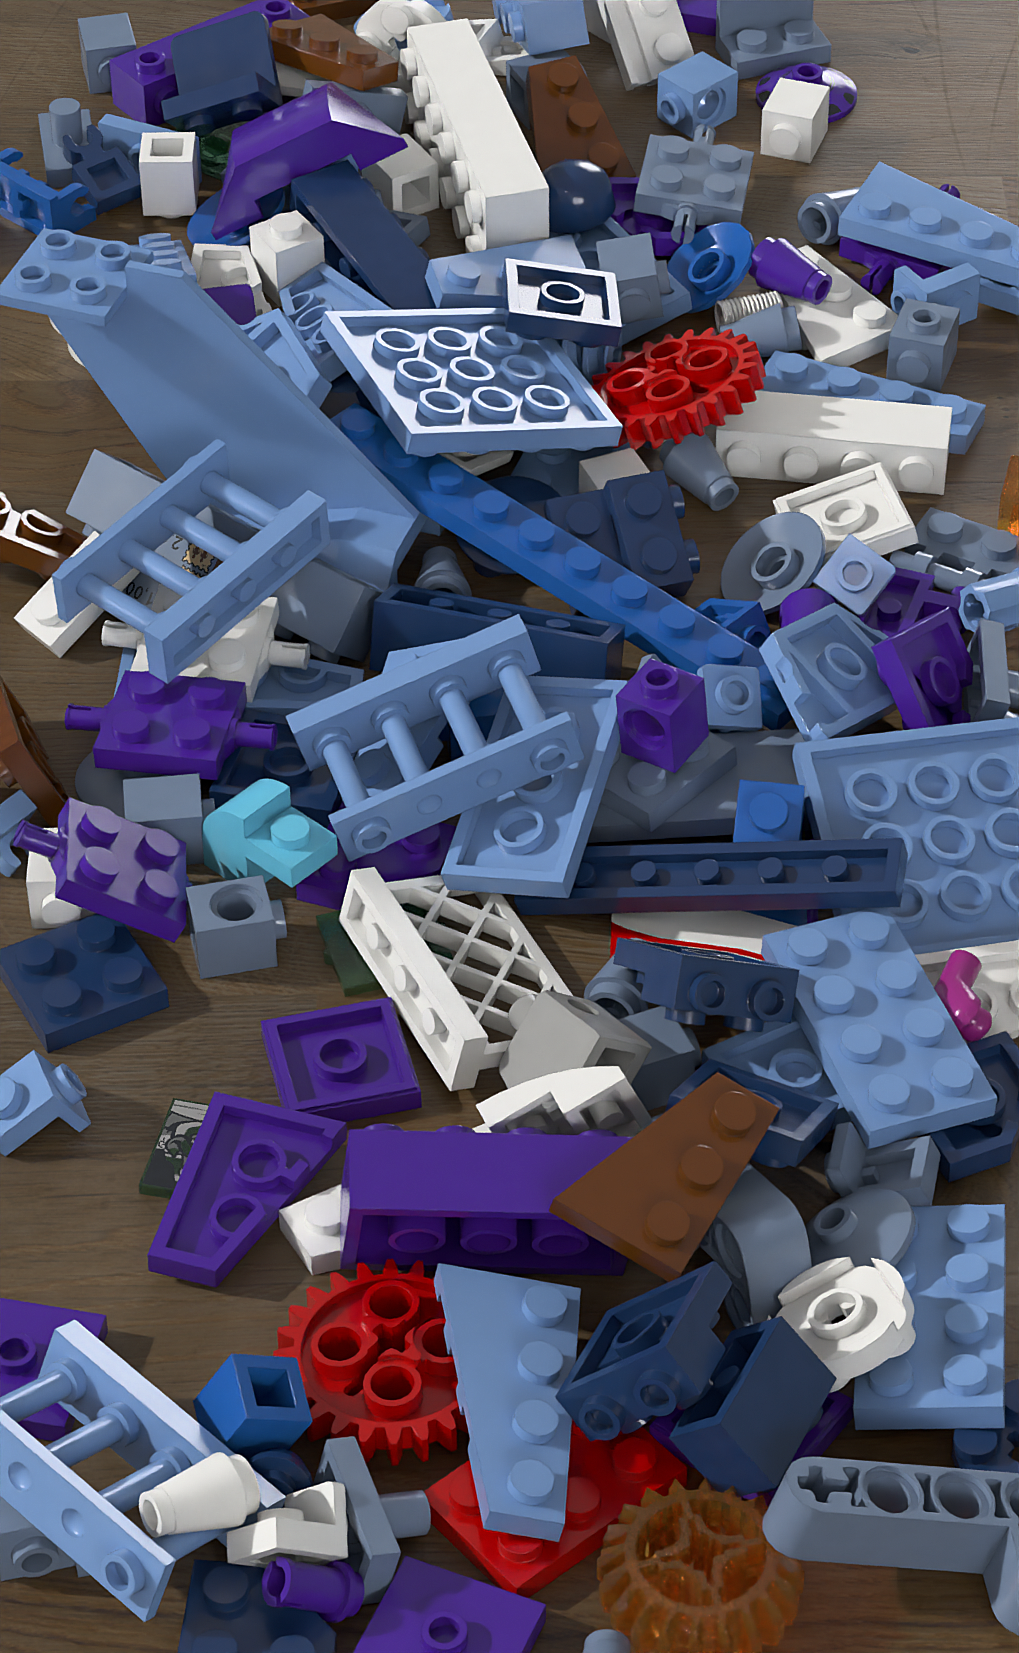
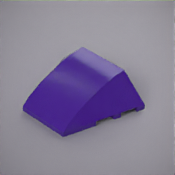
M329 82L233 130L224 184L211 233L215 240H218L263 218L259 198L290 184L294 178L319 170L349 154L352 155L358 168L362 170L408 148V145L403 137L332 82Z

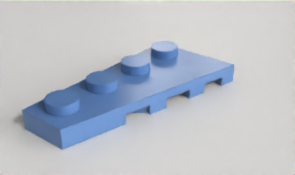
M880 161L839 217L838 235L950 268L968 262L981 273L980 276L1019 287V226Z

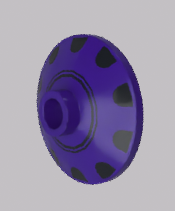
M801 63L773 70L762 77L756 86V102L761 110L764 108L780 78L829 86L828 123L848 115L857 103V88L850 78L837 70L813 63Z

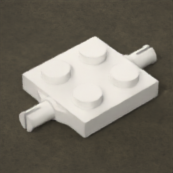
M159 584L151 609L157 613L166 611L182 596ZM268 597L179 675L200 678L214 677L220 680L245 682L247 702L252 703L258 682L271 665L306 670L310 658V645L308 643L299 644L274 641V630L279 617L278 598ZM106 620L104 622L105 626L102 628V645L137 649L130 671H149L144 634L127 623Z

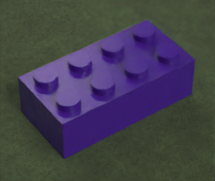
M386 1123L373 1124L364 1129H349L340 1190V1269L357 1270V1264L364 1262L370 1270H383L387 1259H394L398 1271H410L416 1261L420 1260L424 1263V1271H436L438 1263L492 1273L623 1276L628 1260L626 1256L549 1212V1208L556 1196L633 1137L618 1136L612 1131L603 1129L588 1130L579 1135H552L531 1127L517 1128L507 1133H478L469 1127L459 1125L445 1126L436 1131H404L397 1125Z

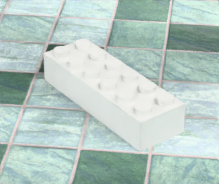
M468 19L407 27V48L400 50L403 77L405 80H409V93H406L408 101L404 119L406 124H414L415 141L438 163L441 202L444 209H452L454 231L458 239L465 238L466 253L548 239L549 187Z

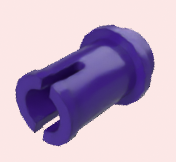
M278 1556L276 1561L271 1560L268 1563L262 1578V1595L267 1605L277 1608L288 1607L317 1612L324 1621L337 1623L345 1617L354 1616L359 1611L364 1599L365 1588L361 1575L354 1571L349 1563L334 1560L326 1566Z

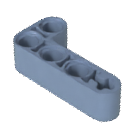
M663 1114L652 1117V1120L655 1121ZM748 1163L699 1245L719 1264L733 1283L724 1298V1303L729 1318L736 1329L766 1321L768 1315L771 1319L776 1318V1315L782 1309L778 1299L779 1294L794 1278L812 1268L806 1228L795 1205Z
M802 1457L791 1463L762 1522L764 1535L775 1550L787 1557L805 1561L983 1574L991 1607L997 1620L1006 1629L1019 1636V1473L825 1457Z

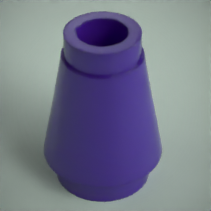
M768 237L755 248L751 256L752 265L748 272L751 277L755 278L756 284L760 288L808 301L814 305L820 304L827 297L831 289L832 277L785 238L776 240Z

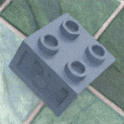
M717 0L715 50L727 66L738 71V80L766 75L773 70L801 63L818 65L831 61V43L813 20L814 0Z

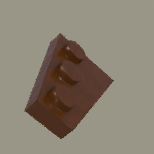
M323 14L296 21L287 19L276 20L272 22V27L269 28L276 62L360 91L398 81L399 61Z
M576 55L529 66L526 75L529 123L533 134V156L541 172L564 159H587L603 168L608 177H636Z
M0 675V777L9 788L19 783L51 828H58V815L69 797L62 783L55 776L47 762L49 756L28 713Z
M717 1072L556 1196L551 1203L549 1212L666 1281L670 1282L681 1277L773 1123L780 1108Z

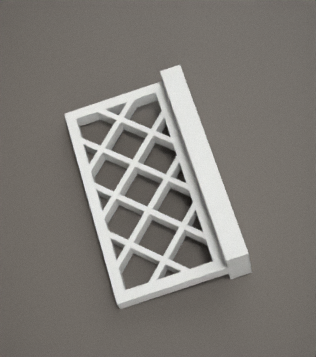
M375 867L351 870L339 922L388 997L392 998L395 1008L450 1091L474 1088L479 1070L499 1067L500 1060L511 1042L509 1040L489 1044L487 1041L488 1035L481 1025L513 1037L517 1032L508 1020V1013L492 1007L496 998L513 1005L522 996L539 994L506 981L510 973L536 982L541 992L548 990L573 996L502 894L447 890L441 875L385 883ZM475 893L484 908L480 910L450 897ZM409 903L429 912L425 918L404 911L400 904ZM439 915L472 928L468 935L435 922ZM481 932L488 933L508 941L512 950H505L478 938ZM424 940L453 950L457 954L453 960L431 952ZM468 956L497 967L500 971L495 977L463 963ZM452 982L484 993L486 996L481 1003L460 995Z

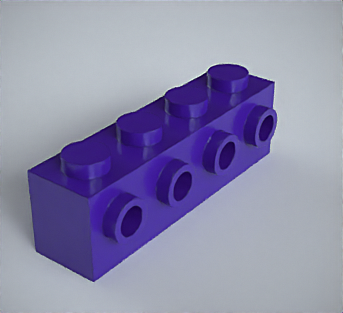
M256 0L110 59L113 104L135 121L154 126L163 124L166 121H164L161 101L179 96L171 53V42L174 37L252 11H258L266 16L269 28L272 27V22L276 20L287 19L296 21L310 16L288 0Z

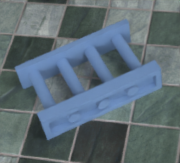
M216 439L199 454L190 457L182 468L74 557L66 559L58 570L52 574L58 618L68 623L91 603L97 605L144 634L149 673L168 684L330 544L327 500L308 490L289 507L279 509L230 481L226 443ZM214 500H217L264 528L249 541L240 544L195 516ZM177 534L223 561V563L209 575L198 578L154 552V550L172 535ZM135 568L182 597L166 611L157 613L112 585Z
M519 614L285 716L309 770H315L326 764L330 769L346 808L330 814L328 817L349 862L366 854L378 852L391 843L546 775L558 773L565 767L585 759L567 711L546 719L526 678L540 671L541 667L527 629ZM503 687L523 730L487 745L468 702ZM445 713L464 756L428 771L409 728ZM386 738L405 782L369 797L351 753Z
M75 1319L54 1330L38 1379L0 1397V1496L144 1622L155 1617L174 1564L178 1559L215 1538L227 1547V1532L257 1523V1514L259 1512L282 1508L286 1496L253 1469L259 1486L260 1504L257 1512L246 1516L245 1522L239 1527L174 1535L166 1534L151 1539L124 1516L123 1513L139 1505V1498L143 1492L154 1489L157 1485L216 1452L224 1453L228 1457L235 1455V1453ZM58 1403L84 1425L64 1437L43 1446L17 1422ZM110 1447L137 1471L97 1492L73 1472L70 1467Z

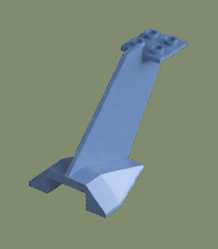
M43 228L0 284V305L48 315L165 478H170L182 468L190 457L199 454L214 440L219 439L226 443L230 481L279 509L289 507L308 490L327 500L330 544L315 556L316 558L383 592L394 583L398 584L397 569L419 532L440 536L445 527L419 512L186 271L152 265L154 255L153 250L130 246L121 241H106L76 235L67 230ZM217 500L211 503L261 530L264 528Z

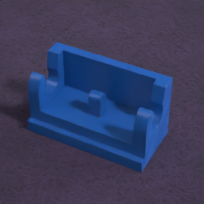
M7 148L0 152V215L37 236L43 228L61 229L75 233L96 220L94 206L88 203L80 205L75 202L78 197H83L88 193L89 187L81 183H72L58 192L42 180L37 181L30 177V172L24 169L17 170L9 166L12 162L20 160L23 157V152L15 148Z

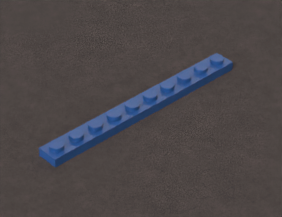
M352 404L330 419L401 494L425 516L592 619L625 624L624 639L649 655L656 654L662 663L697 675L698 669L705 664L756 667L760 674L762 725L770 730H780L793 719L759 649L439 453L429 457L407 454L385 422L359 404Z

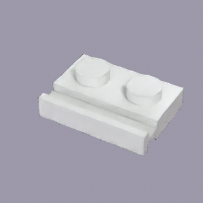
M597 0L626 91L646 84L647 86L658 84L659 73L694 56L677 0Z

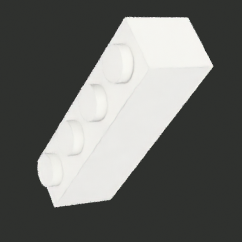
M755 391L757 398L755 402L741 403L744 412L741 415H725L724 421L726 425L722 427L717 426L716 451L730 475L734 477L819 484L882 462L897 491L944 495L952 407Z

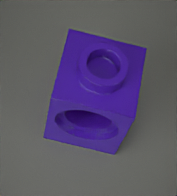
M650 658L616 695L621 753L676 773L709 736L705 681L703 677Z

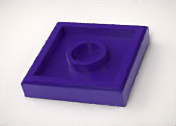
M391 997L261 1021L262 1040L281 1107L342 1122L422 1107L421 1089Z

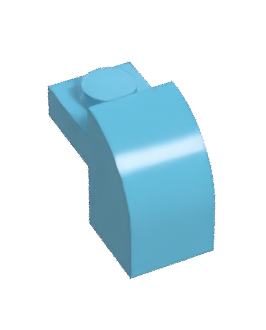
M260 779L210 813L202 826L204 865L226 880L263 875L266 883L275 876L293 888L338 855L337 835L291 806L290 787L273 779Z

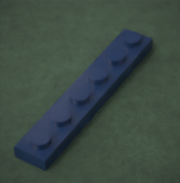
M903 838L586 846L569 898L515 895L514 901L520 915L900 907L908 852Z

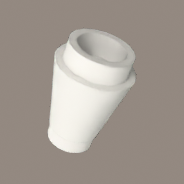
M216 1452L157 1485L154 1489L143 1492L139 1498V1511L146 1530L155 1538L166 1534L174 1535L239 1527L245 1522L246 1516L257 1512L260 1504V1491L255 1473L243 1456L235 1454L228 1457L224 1453Z

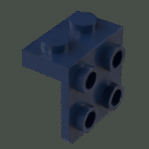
M252 11L173 38L171 53L179 96L163 100L161 104L164 121L179 131L195 132V136L207 135L222 127L238 122L251 121L283 105L268 20L262 13Z

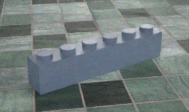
M94 449L65 513L86 523L82 531L84 535L89 537L94 531L102 534L165 482V480L126 460ZM209 504L195 516L204 523L241 542L249 541L261 530L212 504ZM314 557L269 596L278 598L279 617L274 634L290 641L294 633L304 637L310 645V654L333 664H337L341 656L364 662L371 647L374 600L383 591Z

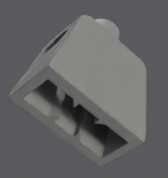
M545 990L538 995L528 994L522 996L511 1006L508 1020L517 1032L500 1060L499 1073L509 1089L535 1078L570 1069L594 1066H619L631 1085L652 1047L647 1041L597 1003L588 999Z

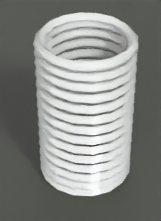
M773 291V293L766 292L765 294H756V296L753 294L752 296L738 297V299L735 297L729 300H718L715 304L714 312L719 333L720 325L730 324L780 303L781 308H784L780 294Z

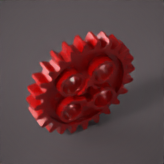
M709 328L700 336H695L693 329H690L679 339H674L671 334H667L662 342L655 345L646 341L643 343L642 351L638 353L631 351L623 352L624 361L608 362L605 364L607 373L596 374L591 377L594 384L591 385L623 426L618 446H613V448H618L629 442L630 447L636 450L645 442L650 441L653 449L660 447L665 439H673L675 444H680L684 436L690 433L699 437L705 434L704 427L710 424L721 427L726 425L724 421L725 415H741L744 412L741 403H750L757 400L755 391L764 388L762 378L766 377V372L756 342H749L746 334L734 337L733 330L728 329L716 336L714 328Z
M387 1259L383 1274L373 1275L369 1267L364 1262L357 1264V1279L350 1282L334 1271L330 1273L331 1291L329 1293L310 1286L306 1289L307 1307L291 1305L288 1308L289 1326L278 1327V1350L273 1351V1356L297 1358L313 1421L307 1428V1438L311 1442L321 1439L331 1433V1439L355 1436L366 1464L373 1457L376 1449L387 1451L391 1465L398 1466L403 1449L413 1448L421 1461L425 1462L429 1461V1443L438 1441L443 1447L453 1452L457 1450V1429L469 1434L465 1415H460L456 1395L458 1378L453 1355H448L443 1331L446 1323L442 1302H437L434 1278L425 1277L423 1261L417 1260L409 1273L403 1274L398 1273L394 1259Z

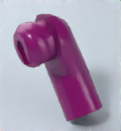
M955 950L951 953L934 989L963 1039L968 1042L978 1041L987 1034L992 1026L991 1013L981 1008V1000L971 989L982 965L980 960L972 953L965 950Z

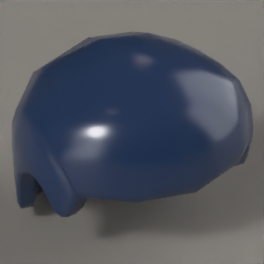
M564 159L547 167L542 172L549 187V232L570 234L587 231L606 222L615 212L616 203L610 179L603 168L587 159Z

